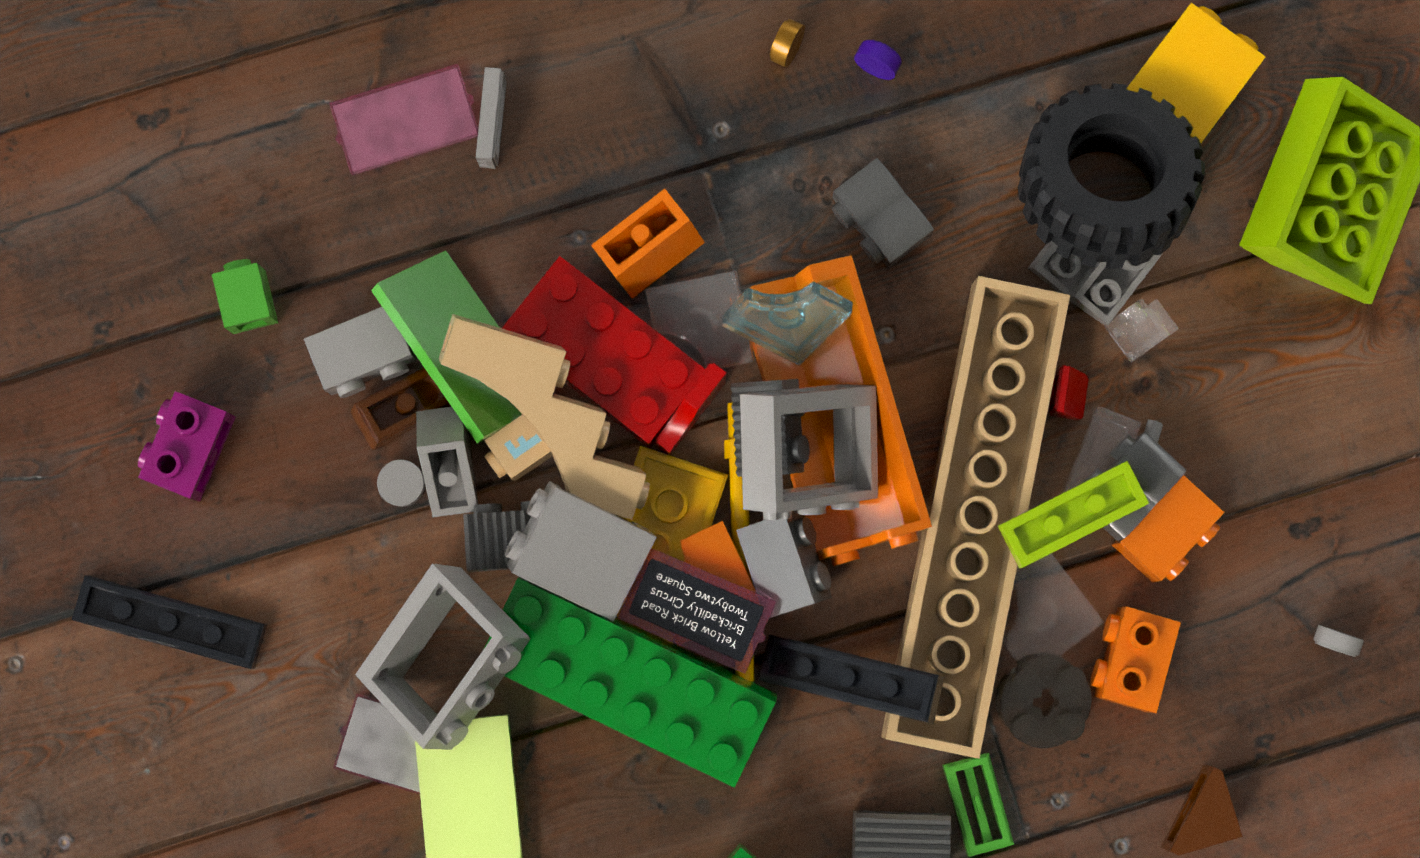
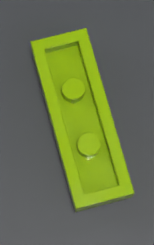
M1125 461L998 525V528L1020 569L1150 503L1128 461Z

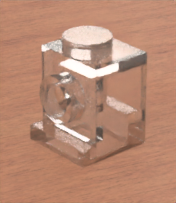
M1140 299L1117 315L1109 325H1104L1130 363L1179 329L1158 299H1155L1148 305L1143 299Z

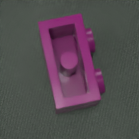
M175 391L172 399H166L159 409L156 424L160 427L153 443L147 442L139 456L138 467L141 468L138 478L200 502L236 416Z

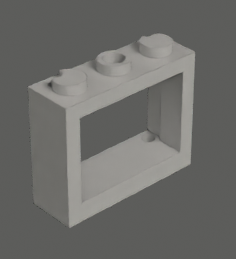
M836 384L740 394L743 510L763 512L764 520L791 519L792 511L796 510L797 514L821 515L826 513V506L829 505L834 510H853L859 508V501L878 498L876 386ZM833 409L835 482L783 489L781 415Z
M432 563L355 675L423 749L452 750L453 747L457 746L466 737L468 726L478 712L491 702L495 694L494 690L505 674L518 664L521 659V652L531 638L461 567ZM457 601L492 638L440 712L436 714L403 677Z

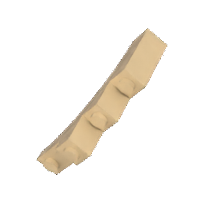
M452 314L439 356L440 363L478 379L508 399L535 426L551 450L564 482L565 491L614 515L632 520L636 508L642 509L646 503L650 483L645 481L646 474L640 467L594 454L596 448L603 449L610 430V422L605 421L607 413L601 407L554 394L555 387L563 388L568 376L570 361L564 359L566 351L558 345Z

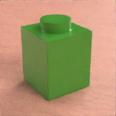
M249 259L236 260L224 264V271L212 274L225 329L233 334L278 323L266 270L258 263L251 264Z

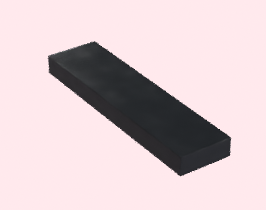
M89 575L84 576L72 620L248 669L255 668L267 627L265 623Z
M769 634L758 680L934 724L945 677Z

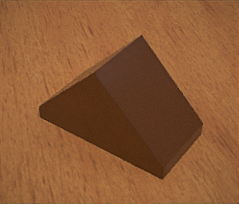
M1203 765L1161 845V848L1178 856L1243 837L1223 771L1213 766Z

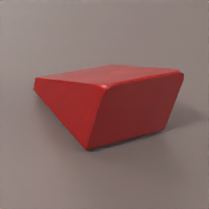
M1066 365L1061 366L1055 371L1048 408L1049 416L1081 420L1083 418L1089 381L1085 373Z

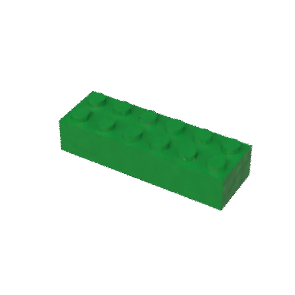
M521 577L517 578L503 607V611L531 639L522 650L521 659L511 671L507 672L505 677L735 788L776 703V693L675 644L669 643L617 616L613 622ZM491 636L489 637V639H488L486 645H487V644L489 643V641L491 640V638H492Z

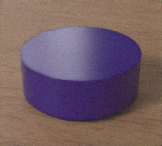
M876 40L863 41L854 56L855 62L861 69L884 80L894 79L902 65L901 57L894 49Z

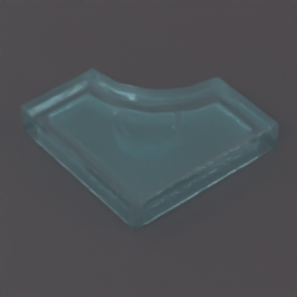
M814 281L799 291L787 294H765L747 288L723 314L722 326L800 366L852 314L853 302Z

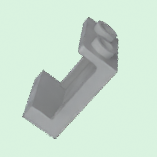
M549 481L545 490L539 488L533 495L527 508V514L531 517L523 533L516 531L505 552V557L509 558L507 566L513 574L614 622L657 537L648 528L633 521L624 520L563 490L559 485Z

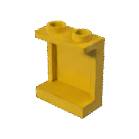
M1191 2L1126 90L1138 92L1139 88L1152 92V99L1160 103L1163 99L1176 107L1173 114L1177 118L1181 116L1186 117L1192 125L1193 130L1190 138L1196 136L1200 143H1202L1265 59V56L1258 51L1259 48L1252 39L1240 33L1235 35L1221 24L1220 17L1214 11L1204 6L1197 7Z

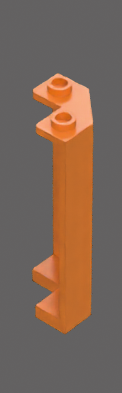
M852 255L808 265L793 277L751 286L738 298L762 381L798 379L799 388L836 384L876 386L878 498L859 501V508L853 510H834L829 505L826 506L825 514L805 515V517L811 520L816 531L815 547L819 560L831 558L832 565L836 566L860 559L858 550L889 541L891 549L919 541L916 532L930 528L932 524ZM833 409L805 412L801 416L802 435L808 439L810 454L808 461L804 463V472L790 474L793 488L835 482Z

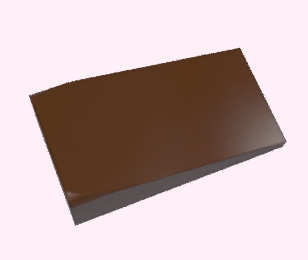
M422 368L355 403L351 414L369 446L374 451L417 427V411L451 407V405L426 369Z

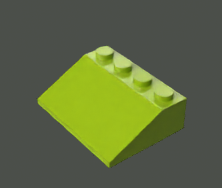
M1344 77L1305 79L1239 246L1273 266L1362 303L1372 304L1420 183V127Z

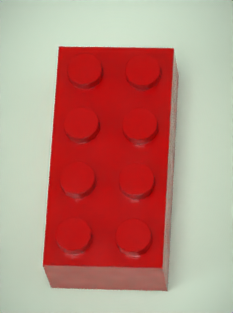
M561 256L557 258L502 327V329L561 346L566 351L564 359L570 361V368L565 383L594 406L601 407L608 417L649 449L675 414L685 395L705 370V368Z

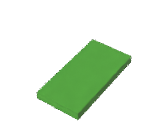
M446 250L382 280L371 290L476 443L492 436L522 415L508 399L478 379L446 367L439 361L452 314L500 328Z

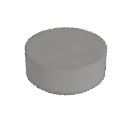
M394 460L381 469L377 479V487L381 497L386 502L394 506L406 507L416 503L421 498L425 490L423 473L418 466L407 460Z
M1318 625L1313 639L1315 644L1353 657L1359 656L1364 640L1322 625Z

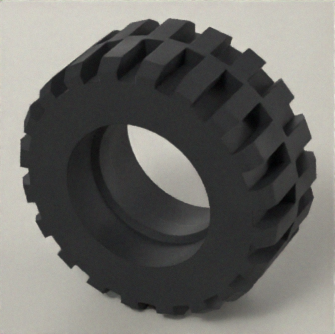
M1112 83L1110 89H1102L1101 84L1085 86L1083 94L1079 95L1077 90H1072L1060 97L1059 104H1050L1042 112L1040 121L1033 126L1019 171V200L1025 203L1023 214L1027 222L1031 225L1036 223L1039 225L1036 235L1045 244L1052 241L1058 245L1056 253L1069 259L1070 255L1073 254L1083 258L1082 265L1094 268L1097 262H1106L1108 269L1123 268L1126 260H1130L1132 265L1137 266L1148 262L1152 253L1154 255H1161L1170 248L1173 239L1179 238L1191 216L1202 191L1201 184L1205 177V163L1200 159L1203 149L1200 140L1196 136L1190 138L1193 127L1186 117L1181 116L1177 118L1173 114L1176 107L1165 99L1160 103L1151 98L1152 92L1139 88L1138 92L1126 90V84ZM1101 151L1118 154L1129 159L1140 168L1149 182L1151 192L1131 201L1121 202L1100 198L1087 191L1076 180L1070 169L1069 162L1080 155L1090 152Z

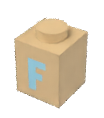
M523 414L484 440L491 450L484 455L499 478L508 474L514 482L553 456L535 426Z

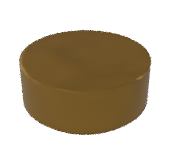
M792 19L784 21L771 47V61L786 68L792 63L802 43L805 25Z

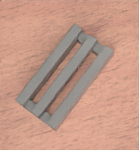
M485 67L476 149V160L481 168L496 169L499 162L507 84L504 72L500 68Z

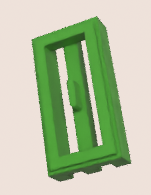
M989 753L980 754L979 759L967 757L959 761L942 764L967 856L971 857L1014 845ZM979 765L982 768L1001 837L994 840L991 836L973 767ZM963 770L983 842L976 845L956 772Z

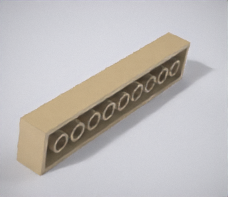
M978 276L971 285L927 504L932 527L922 530L895 664L944 676L945 678L934 724L886 712L881 737L884 739L980 758L1017 570V563L998 525L1029 509L1070 295L982 276Z

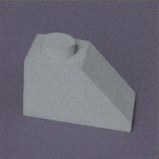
M452 407L417 411V451L432 517L474 512V505H478L467 428Z

